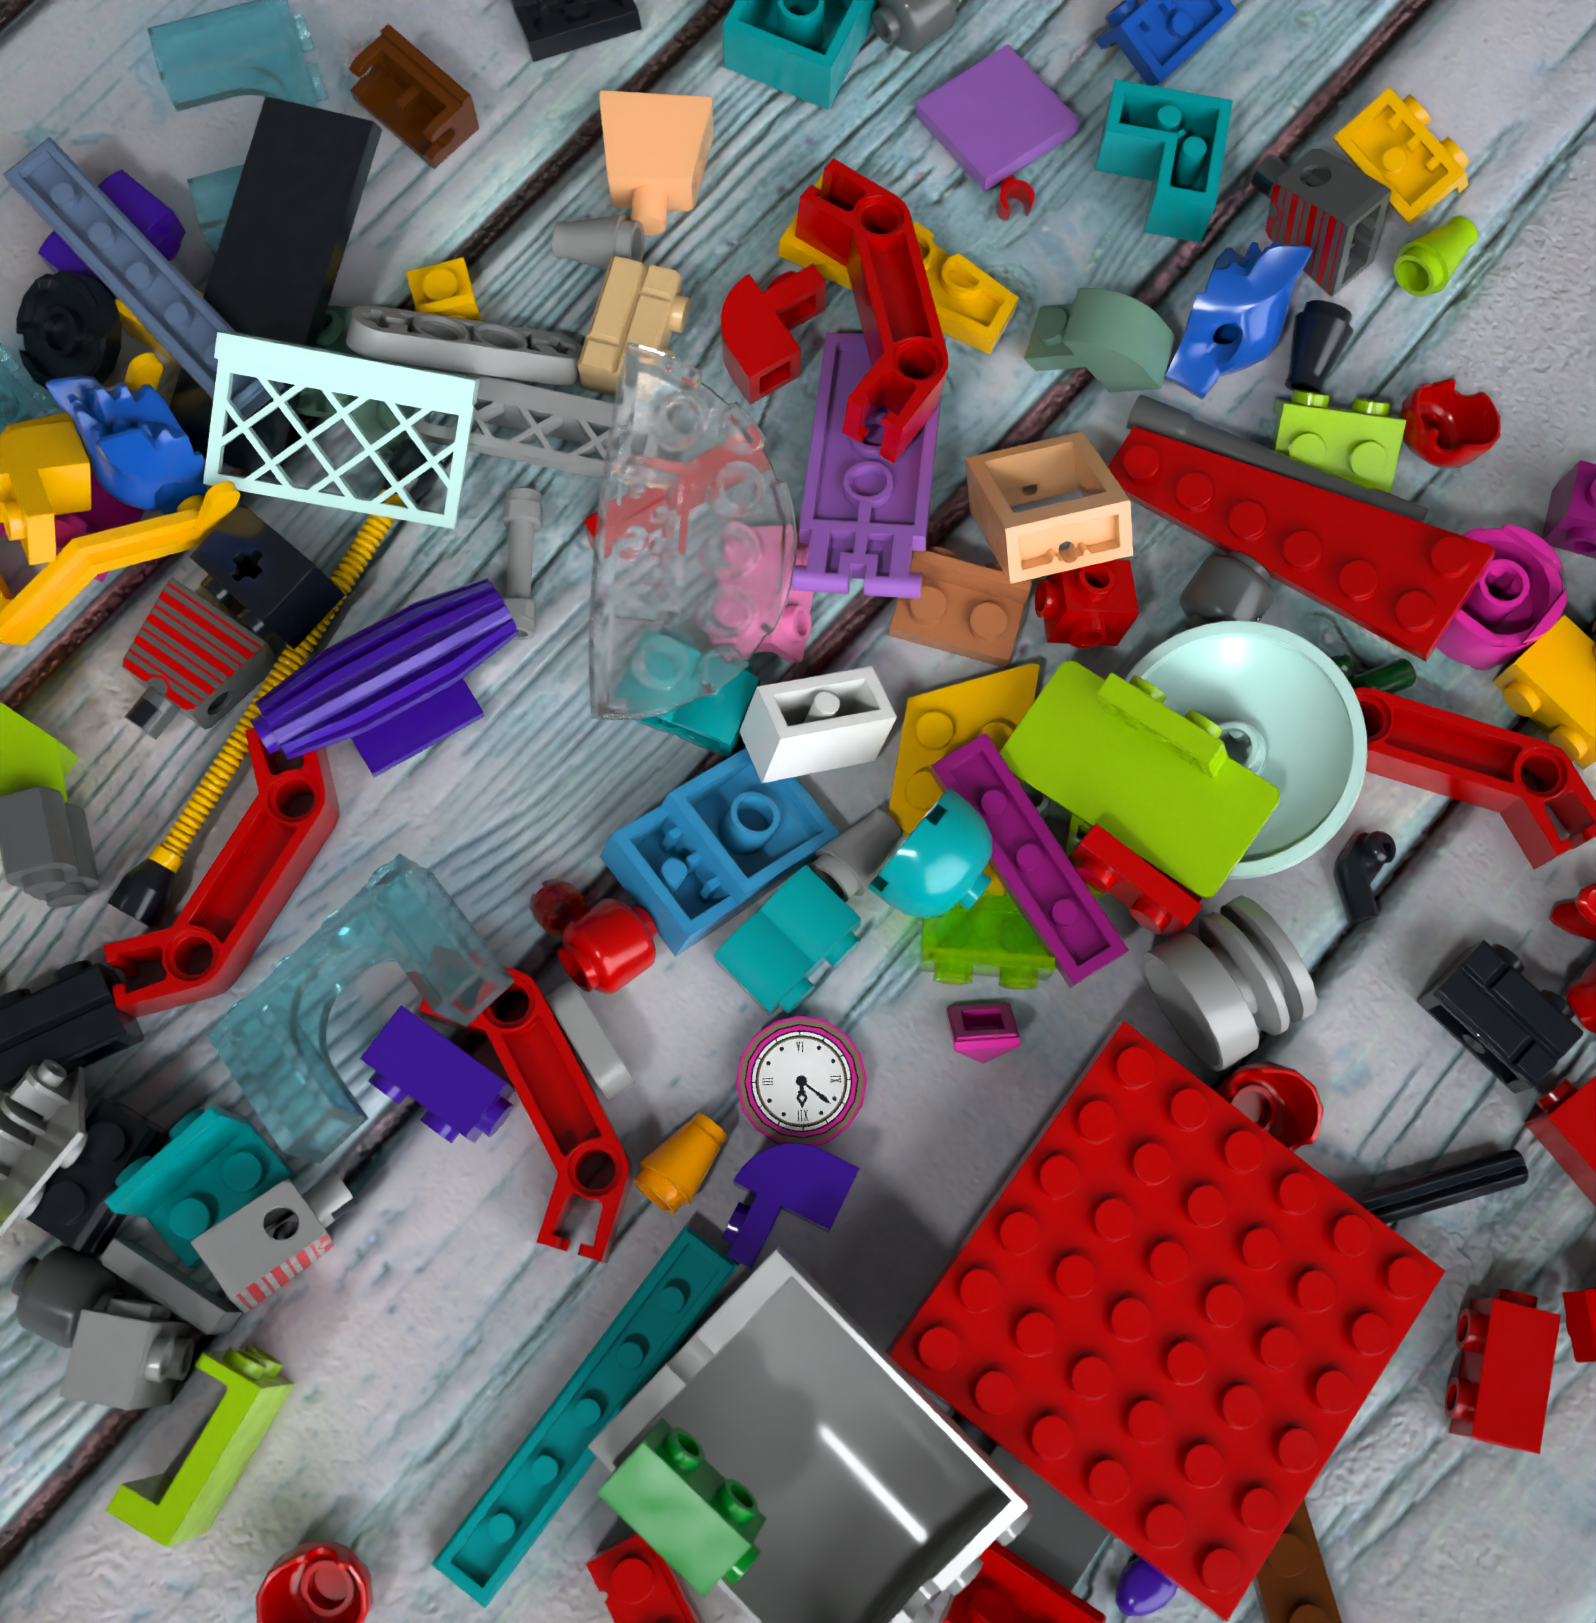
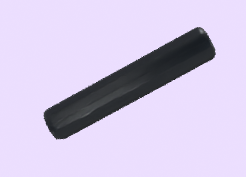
M1511 1149L1350 1195V1197L1383 1223L1388 1224L1525 1184L1529 1179V1173L1521 1153L1518 1150Z

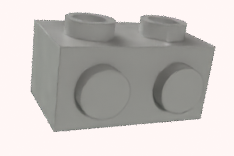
M110 1298L107 1310L82 1309L59 1397L124 1410L170 1405L177 1380L185 1378L192 1362L194 1341L191 1338H187L191 1323L170 1318L171 1310L159 1302L141 1299H131L130 1301Z

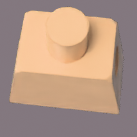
M600 90L599 99L611 204L617 208H631V221H639L642 224L645 235L661 234L666 230L667 211L688 212L695 207L714 138L712 97Z

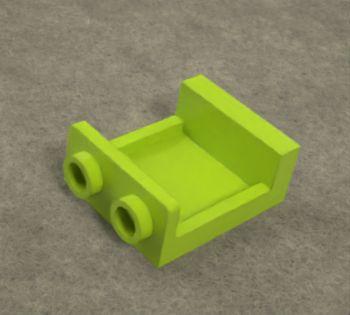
M247 1345L243 1351L234 1346H229L227 1351L203 1352L195 1366L224 1383L227 1387V1392L177 1476L173 1479L163 1473L121 1484L105 1510L106 1512L166 1548L207 1533L295 1384L278 1374L283 1367V1363L259 1348Z

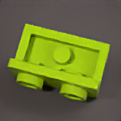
M1293 390L1291 400L1275 398L1273 411L1277 412L1278 415L1271 450L1364 487L1377 488L1391 493L1406 420L1394 414H1389L1390 403L1354 398L1352 408L1328 405L1330 395L1306 390Z

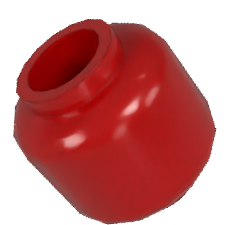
M607 897L566 925L562 932L563 948L558 951L559 958L565 971L581 989L586 992L595 989L604 994H613L654 964L656 948L653 937L658 933L657 927L649 913L639 904L635 903L632 906H628L619 899Z

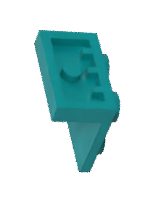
M211 1106L206 1111L203 1108H198L184 1116L169 1133L172 1141L153 1158L149 1155L143 1156L124 1169L115 1180L118 1189L105 1200V1203L113 1213L146 1218L188 1268H197L203 1260L191 1244V1241L282 1181L290 1179L292 1182L298 1175L248 1118L216 1106Z

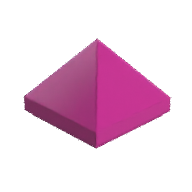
M1010 1003L950 1006V1008H946V1017L954 1051L984 1064L1020 1046V1035Z

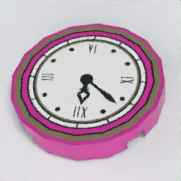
M796 1016L774 1021L753 1036L740 1057L736 1087L743 1113L754 1128L766 1138L778 1145L800 1143L819 1146L831 1142L850 1127L863 1106L867 1077L861 1053L845 1032L823 1019Z

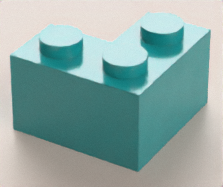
M1115 79L1103 122L1095 171L1152 181L1144 233L1201 243L1216 206L1233 100Z

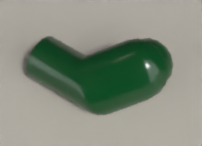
M1347 654L1330 657L1344 673L1353 689L1366 687L1394 694L1413 686L1416 680L1414 667L1405 658L1396 659L1368 671L1355 673L1353 659Z

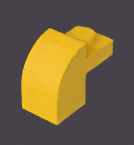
M73 421L22 427L0 436V523H4L5 531L10 541H21L29 565L56 561L54 515L91 510L90 461Z

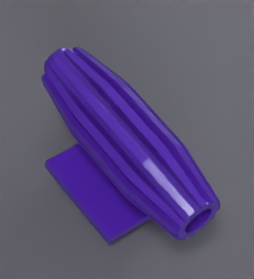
M488 578L411 603L318 653L257 700L255 703L261 715L250 721L269 754L271 755L282 749L288 760L351 738L375 778L485 717L483 710L463 678L518 635L516 624L499 592Z

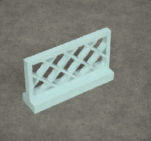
M231 331L217 332L214 358L218 359L203 484L214 486L223 481H232L239 491L450 529L456 528L474 406L477 403L480 378L406 364L378 361L364 356ZM233 374L258 378L274 401L246 420L230 399ZM272 381L293 384L295 386L281 394ZM306 387L322 390L337 411L335 415L311 432L308 431L287 402ZM336 393L358 396V398L345 407ZM369 399L385 401L401 423L373 444L350 414ZM398 404L422 409L408 419ZM279 407L302 438L276 457H273L252 429V426ZM431 411L459 415L455 442L435 456L413 424ZM229 414L238 427L226 434ZM343 419L365 450L337 469L314 438ZM406 430L428 461L399 481L377 450ZM244 433L266 464L248 477L222 473L225 445ZM306 444L329 474L312 488L295 486L279 465V463ZM453 452L449 476L439 461ZM368 456L372 458L392 486L374 500L357 497L342 477V474ZM433 467L448 488L445 512L419 508L404 486ZM271 470L280 483L258 478ZM334 481L343 494L321 491V489ZM397 492L406 506L383 501Z

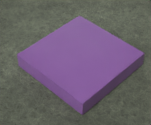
M1008 44L915 102V116L984 192L1078 132L1079 119Z

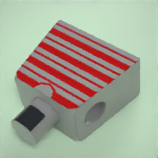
M336 1172L302 1195L291 1180L287 1179L191 1241V1244L229 1299L245 1314L328 1252L334 1245L325 1228L358 1204ZM291 1221L299 1224L296 1233L292 1237L285 1240L274 1239L277 1229L282 1224Z

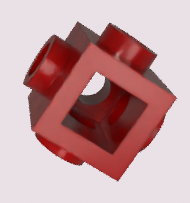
M1115 559L1047 575L1045 580H1041L1035 592V611L1037 616L1044 620L1047 643L1071 644L1076 648H1092L1098 645L1118 646L1139 614L1130 560Z

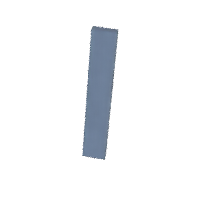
M49 137L6 171L3 176L204 392L214 400L218 359L214 358L217 332L235 331L53 139ZM233 374L230 399L244 418L247 419L272 397L258 378ZM272 381L279 391L285 387L282 382ZM228 414V417L235 423L232 417Z

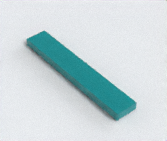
M685 1225L431 1565L482 1607L486 1608L598 1458L587 1446L669 1362L739 1266Z

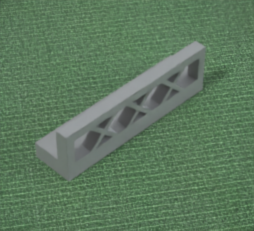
M426 367L427 369L480 378L471 431L478 427L482 434L470 433L469 451L642 487L652 482L657 461L665 460L670 440L666 414L473 373ZM415 407L413 415L419 412L422 408ZM431 411L413 424L424 441L450 446L455 442L458 423L451 427L430 424V416L432 412L459 417V415ZM485 423L524 432L510 440L493 437ZM545 436L584 445L570 453L556 451ZM537 440V441L539 442V444L541 445V447L533 446V445H529V444H531V443H533L534 441ZM605 449L642 456L640 468L614 463ZM597 453L601 460L589 457Z

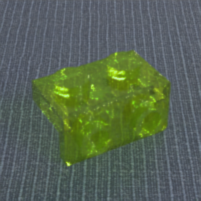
M981 895L969 910L957 903L942 916L922 918L919 971L934 972L933 980L936 982L963 985L971 984L973 975L999 977L998 985L1000 987L1028 990L1038 988V980L1048 981L1055 972V958L1048 956L1011 897Z

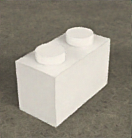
M870 666L756 687L739 733L761 783L875 761L897 716L873 667Z

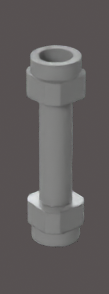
M512 488L507 490L505 501L503 502L502 519L505 527L509 529L506 593L505 598H502L507 606L518 630V635L513 638L514 640L534 637L537 618V607L535 601L530 599L534 531L542 528L543 510L542 494L530 488Z

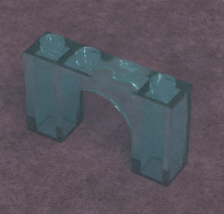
M254 0L147 28L160 79L177 112L244 95L269 96L320 108V101L329 99L318 63L308 66L305 53L314 51L315 47L305 15L293 17L287 0ZM244 164L187 179L200 231L214 258L218 251Z
M400 853L389 863L378 868L371 875L368 883L343 907L330 913L323 920L321 927L294 953L281 959L274 967L273 972L246 998L232 1005L227 1011L225 1018L207 1034L212 1045L283 1153L321 1164L369 1119L334 1068L326 1043V1029L331 1008L344 986L358 973L378 963L396 961L433 1012L465 1027L515 982L434 874Z

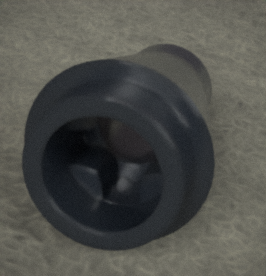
M1311 300L1305 304L1303 312L1295 315L1289 373L1285 382V386L1291 391L1321 392L1325 379L1353 334V328L1350 326L1352 314L1349 310L1329 301Z

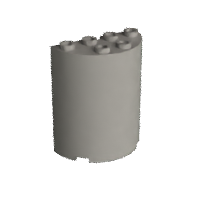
M779 1246L695 1333L687 1344L587 1446L613 1472L653 1426L663 1418L672 1428H681L691 1434L701 1445L705 1453V1459L726 1480L734 1479L751 1492L757 1501L758 1511L766 1517L754 1541V1544L761 1552L737 1582L731 1585L722 1577L717 1585L753 1623H928L934 1614V1610L930 1605L945 1588L953 1596L963 1590L983 1566V1562L978 1557L995 1539L1003 1547L1009 1544L1025 1528L1033 1516V1513L1027 1508L1029 1497L782 1246Z

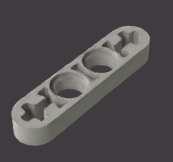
M361 305L352 309L346 336V344L351 350L366 358L378 361L565 386L574 384L578 379L579 370L577 364L583 348L580 343L572 338L554 332L376 305Z

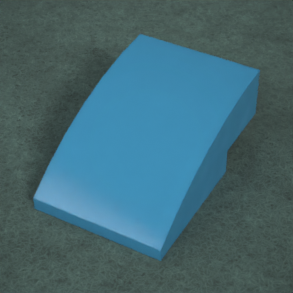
M744 748L669 792L662 805L612 833L600 857L634 903L639 904L649 913L655 922L658 935L676 957L783 883L804 865L816 857L817 849L841 834L796 777L761 783L747 749Z

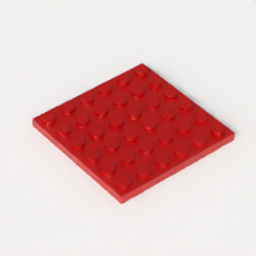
M1122 1021L1114 1026L885 1352L912 1379L1214 1616L1227 1622L1446 1271L1127 1022Z

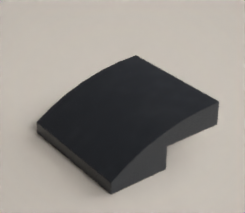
M510 0L533 62L642 29L639 11L634 0Z

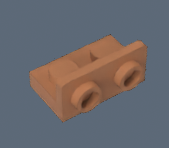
M928 547L925 551H913L911 573H922L920 599L898 598L888 636L1007 668L1032 581L1029 579L1010 584L1000 564L989 563L985 566H980L962 561L956 553L945 548Z

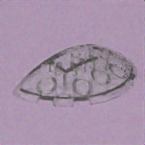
M628 342L625 346L604 461L595 534L589 618V692L591 718L643 719L673 712L675 708L687 705L703 696H710L733 680L749 665V658L758 649L765 636L770 635L777 627L788 601L792 587L793 568L797 557L796 522L789 487L786 480L780 481L777 479L773 466L764 451L767 439L754 419L738 402L728 404L717 393L703 384L702 372L674 356L632 342Z

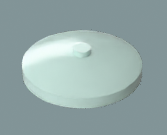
M1222 621L1205 624L1177 634L1158 645L1145 655L1124 679L1129 683L1134 675L1139 676L1161 690L1167 697L1163 704L1184 717L1188 710H1193L1212 721L1222 730V734L1218 739L1224 742L1228 757L1273 784L1278 789L1280 794L1278 807L1227 880L1263 877L1290 868L1322 848L1347 820L1361 792L1366 773L1367 734L1364 716L1358 698L1344 673L1331 658L1308 640L1288 630L1259 622Z

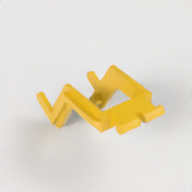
M151 352L143 353L129 363L124 380L128 389L137 391L143 385L150 384L157 391L163 371V365L157 355ZM64 412L9 424L0 433V436L27 426L73 421L75 425V422ZM223 481L212 486L206 492L205 497L203 495L191 496L179 504L175 513L73 538L56 555V561L49 562L15 598L0 573V643L26 646L100 573L197 548L237 506L240 493L232 481Z

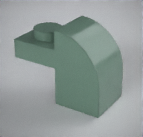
M1078 288L1074 303L1040 307L1024 359L1035 371L1086 367L1108 392L1161 389L1176 335L1154 310L1135 298L1106 289Z

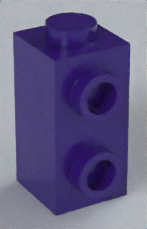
M402 1005L360 1057L363 1062L375 1070L368 1080L369 1083L398 1104H401L408 1094L428 1109L420 1121L450 1143H453L459 1133L476 1143L482 1133L488 1137L493 1136L506 1121L514 1106L508 1101L515 1091L514 1088Z

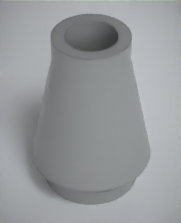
M626 214L574 222L558 221L554 226L552 235L553 253L557 258L571 259L605 271L608 269L610 259L614 256L642 262L644 253L643 227L639 221H630Z
M875 809L866 819L817 849V859L811 864L810 869L844 902H847L853 895L862 896L890 849L902 836V831L891 816L882 810Z

